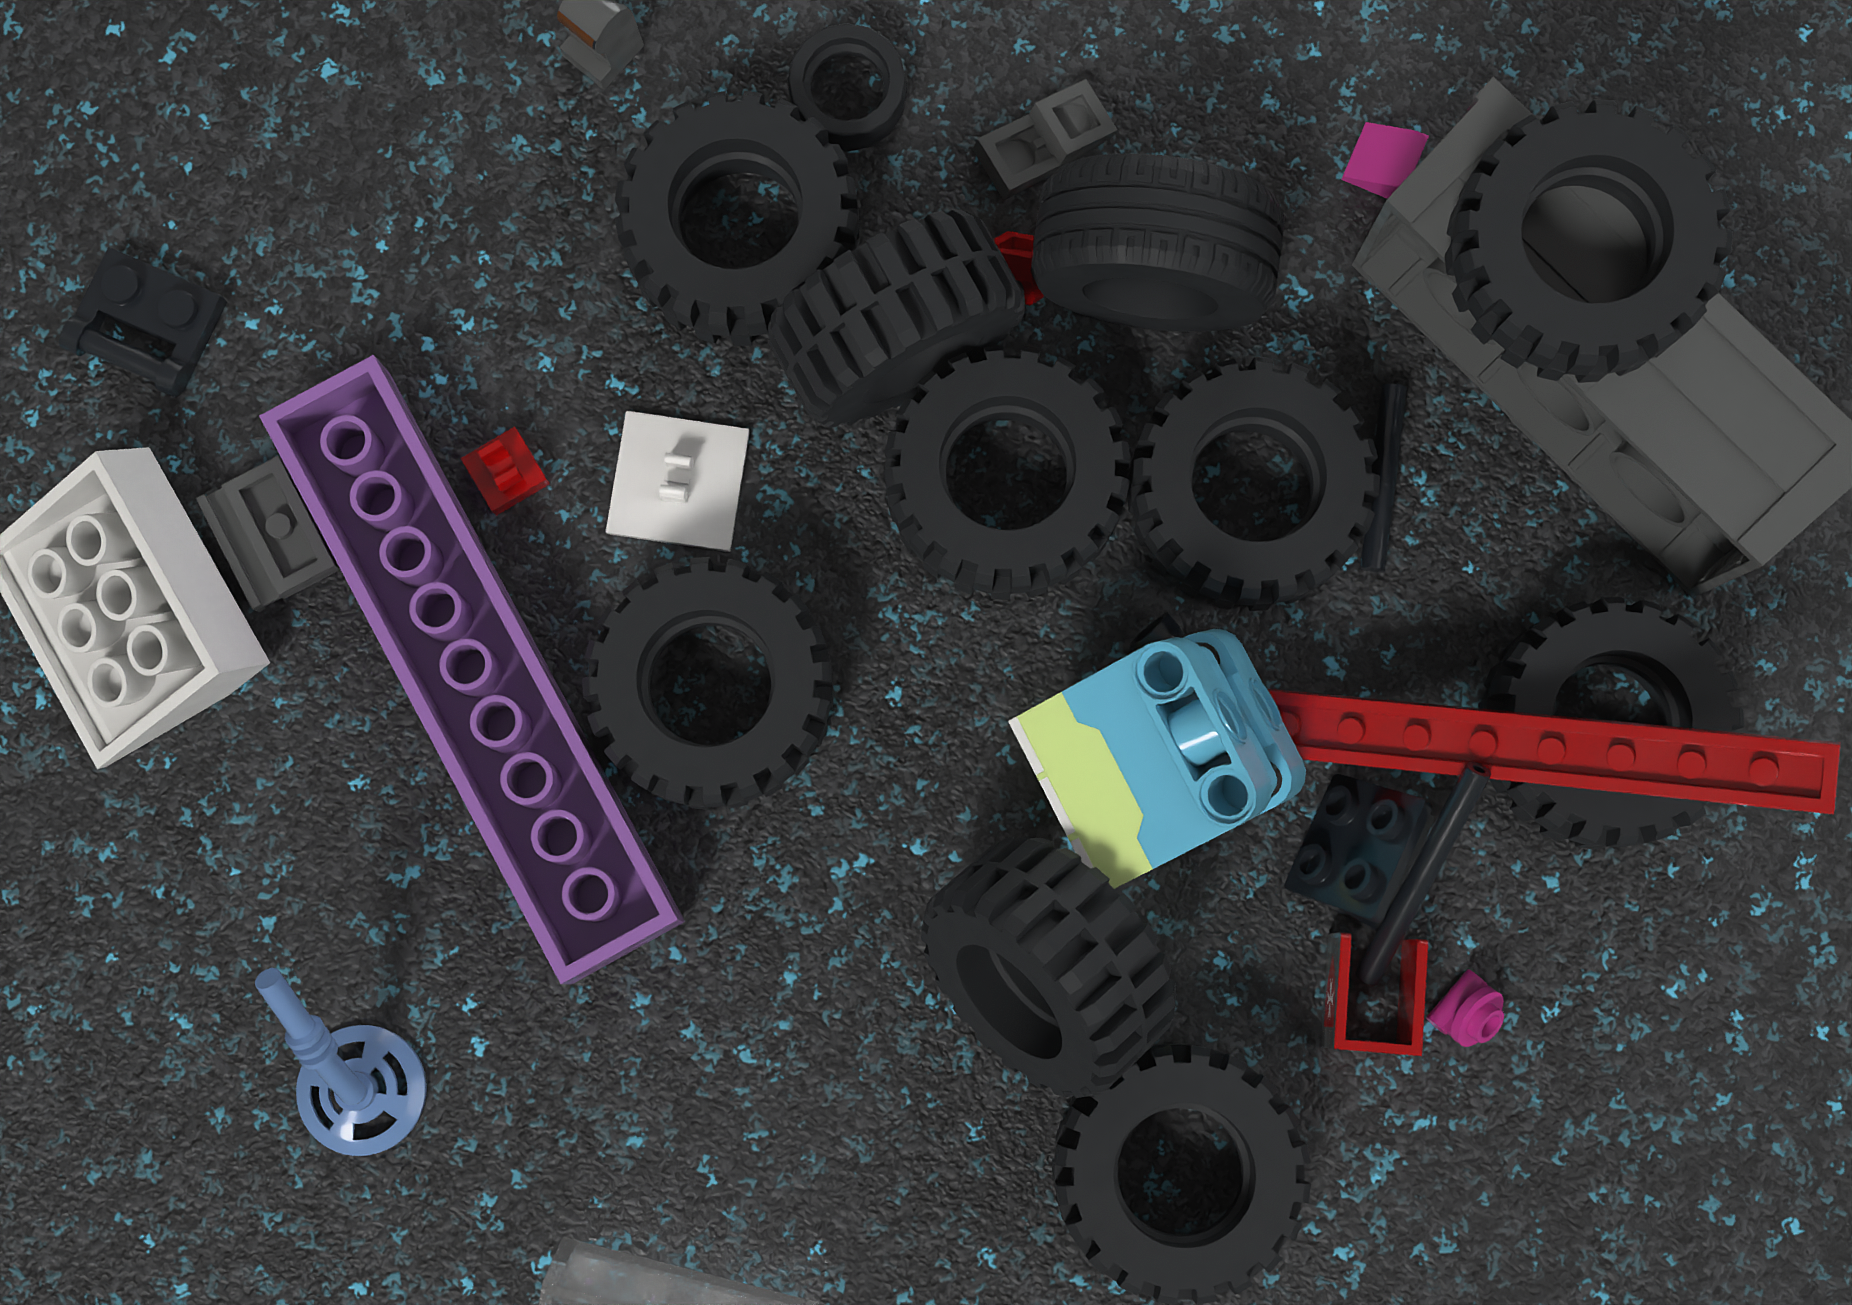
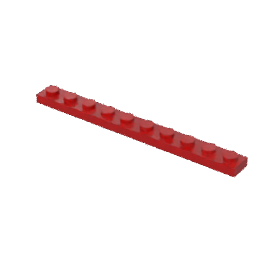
M1267 689L1274 699L1281 719L1303 760L1460 776L1468 761H1474L1487 767L1491 772L1489 779L1824 814H1834L1841 742Z

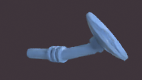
M269 968L261 972L255 980V986L286 1029L284 1039L302 1065L297 1079L296 1099L300 1116L308 1131L327 1148L351 1156H366L380 1153L401 1142L417 1124L426 1101L427 1084L425 1071L414 1049L396 1033L378 1026H349L330 1034L320 1017L309 1015L277 968ZM352 1042H365L362 1058L343 1061L337 1054L338 1047ZM388 1052L394 1055L404 1070L407 1081V1095H398L396 1075L388 1062L383 1059ZM375 1068H377L384 1077L386 1083V1093H381V1083L378 1077L372 1073ZM312 1086L319 1087L321 1106L328 1118L334 1122L330 1129L321 1121L315 1110L312 1099ZM330 1088L334 1092L336 1102L343 1108L341 1113L332 1104ZM383 1111L397 1119L388 1130L378 1136L369 1139H354L355 1124L372 1121L380 1116Z

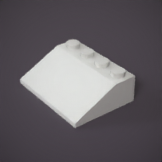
M149 447L95 451L0 534V593L97 769L111 765L227 697L270 664Z

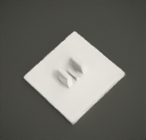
M626 411L606 534L730 552L750 429Z

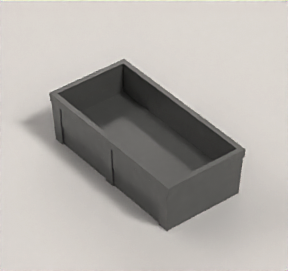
M1492 77L1474 97L1463 118L1386 200L1352 266L1373 287L1375 286L1531 441L1533 440L1651 555L1692 598L1762 567L1852 487V420L1719 293L1708 301L1705 306L1707 312L1696 325L1657 358L1650 359L1639 369L1622 376H1618L1615 372L1609 373L1598 382L1578 383L1575 375L1571 374L1563 375L1558 381L1537 377L1538 367L1524 362L1517 369L1501 360L1500 357L1505 349L1492 338L1483 345L1470 330L1476 323L1471 312L1467 310L1459 313L1451 295L1457 286L1455 276L1446 274L1444 254L1451 243V237L1446 234L1450 215L1457 205L1460 192L1483 154L1496 139L1503 140L1514 124L1532 114L1495 77ZM1564 186L1544 192L1530 205L1521 227L1524 250L1537 275L1552 289L1577 301L1609 303L1623 298L1639 284L1647 267L1646 242L1637 220L1620 201L1594 188Z

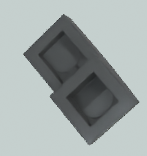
M1084 79L1036 102L1028 115L978 138L972 150L1002 199L1006 200L1053 175L1064 164L1080 159L1113 137L1118 130L1087 79Z

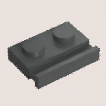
M279 456L222 484L221 489L206 496L203 494L196 498L251 608L257 612L267 609V605L278 599H286L341 570L282 458Z

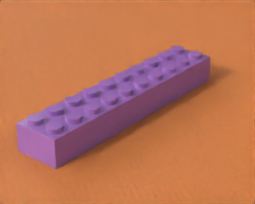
M372 355L259 415L560 984H573L684 923L683 916L388 370Z

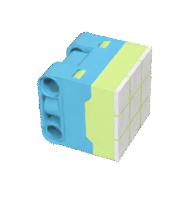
M1210 629L1187 635L1184 638L1175 637L1147 644L1008 721L1075 853L1081 856V862L1089 868L1097 867L1110 879L1108 883L1114 889L1290 800L1300 792L1305 783L1306 769L1303 759L1281 719L1274 699L1259 678L1241 642L1235 635L1222 629ZM1203 643H1208L1216 649L1220 658V666L1213 653L1206 647L1201 646ZM1270 762L1277 766L1282 776V785L1278 793L1273 792L1277 786V777Z

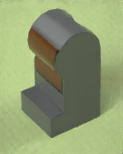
M615 0L562 1L557 13V20L568 28L570 36L559 47L564 58L605 90L644 47L633 12L626 5L617 3Z

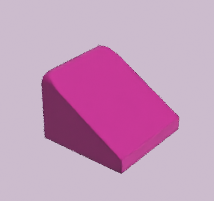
M1365 122L1341 180L1388 199L1415 170L1429 136L1415 130Z

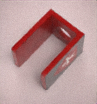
M1339 932L1328 934L1321 1047L1422 1056L1428 940L1408 939L1402 941L1396 1043L1345 1039L1351 933Z

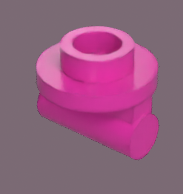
M1467 969L1428 1014L1426 1019L1445 1035L1448 1034L1463 1047H1470L1478 1042L1485 1043L1496 1035L1503 1024V996L1492 987H1489L1476 973Z

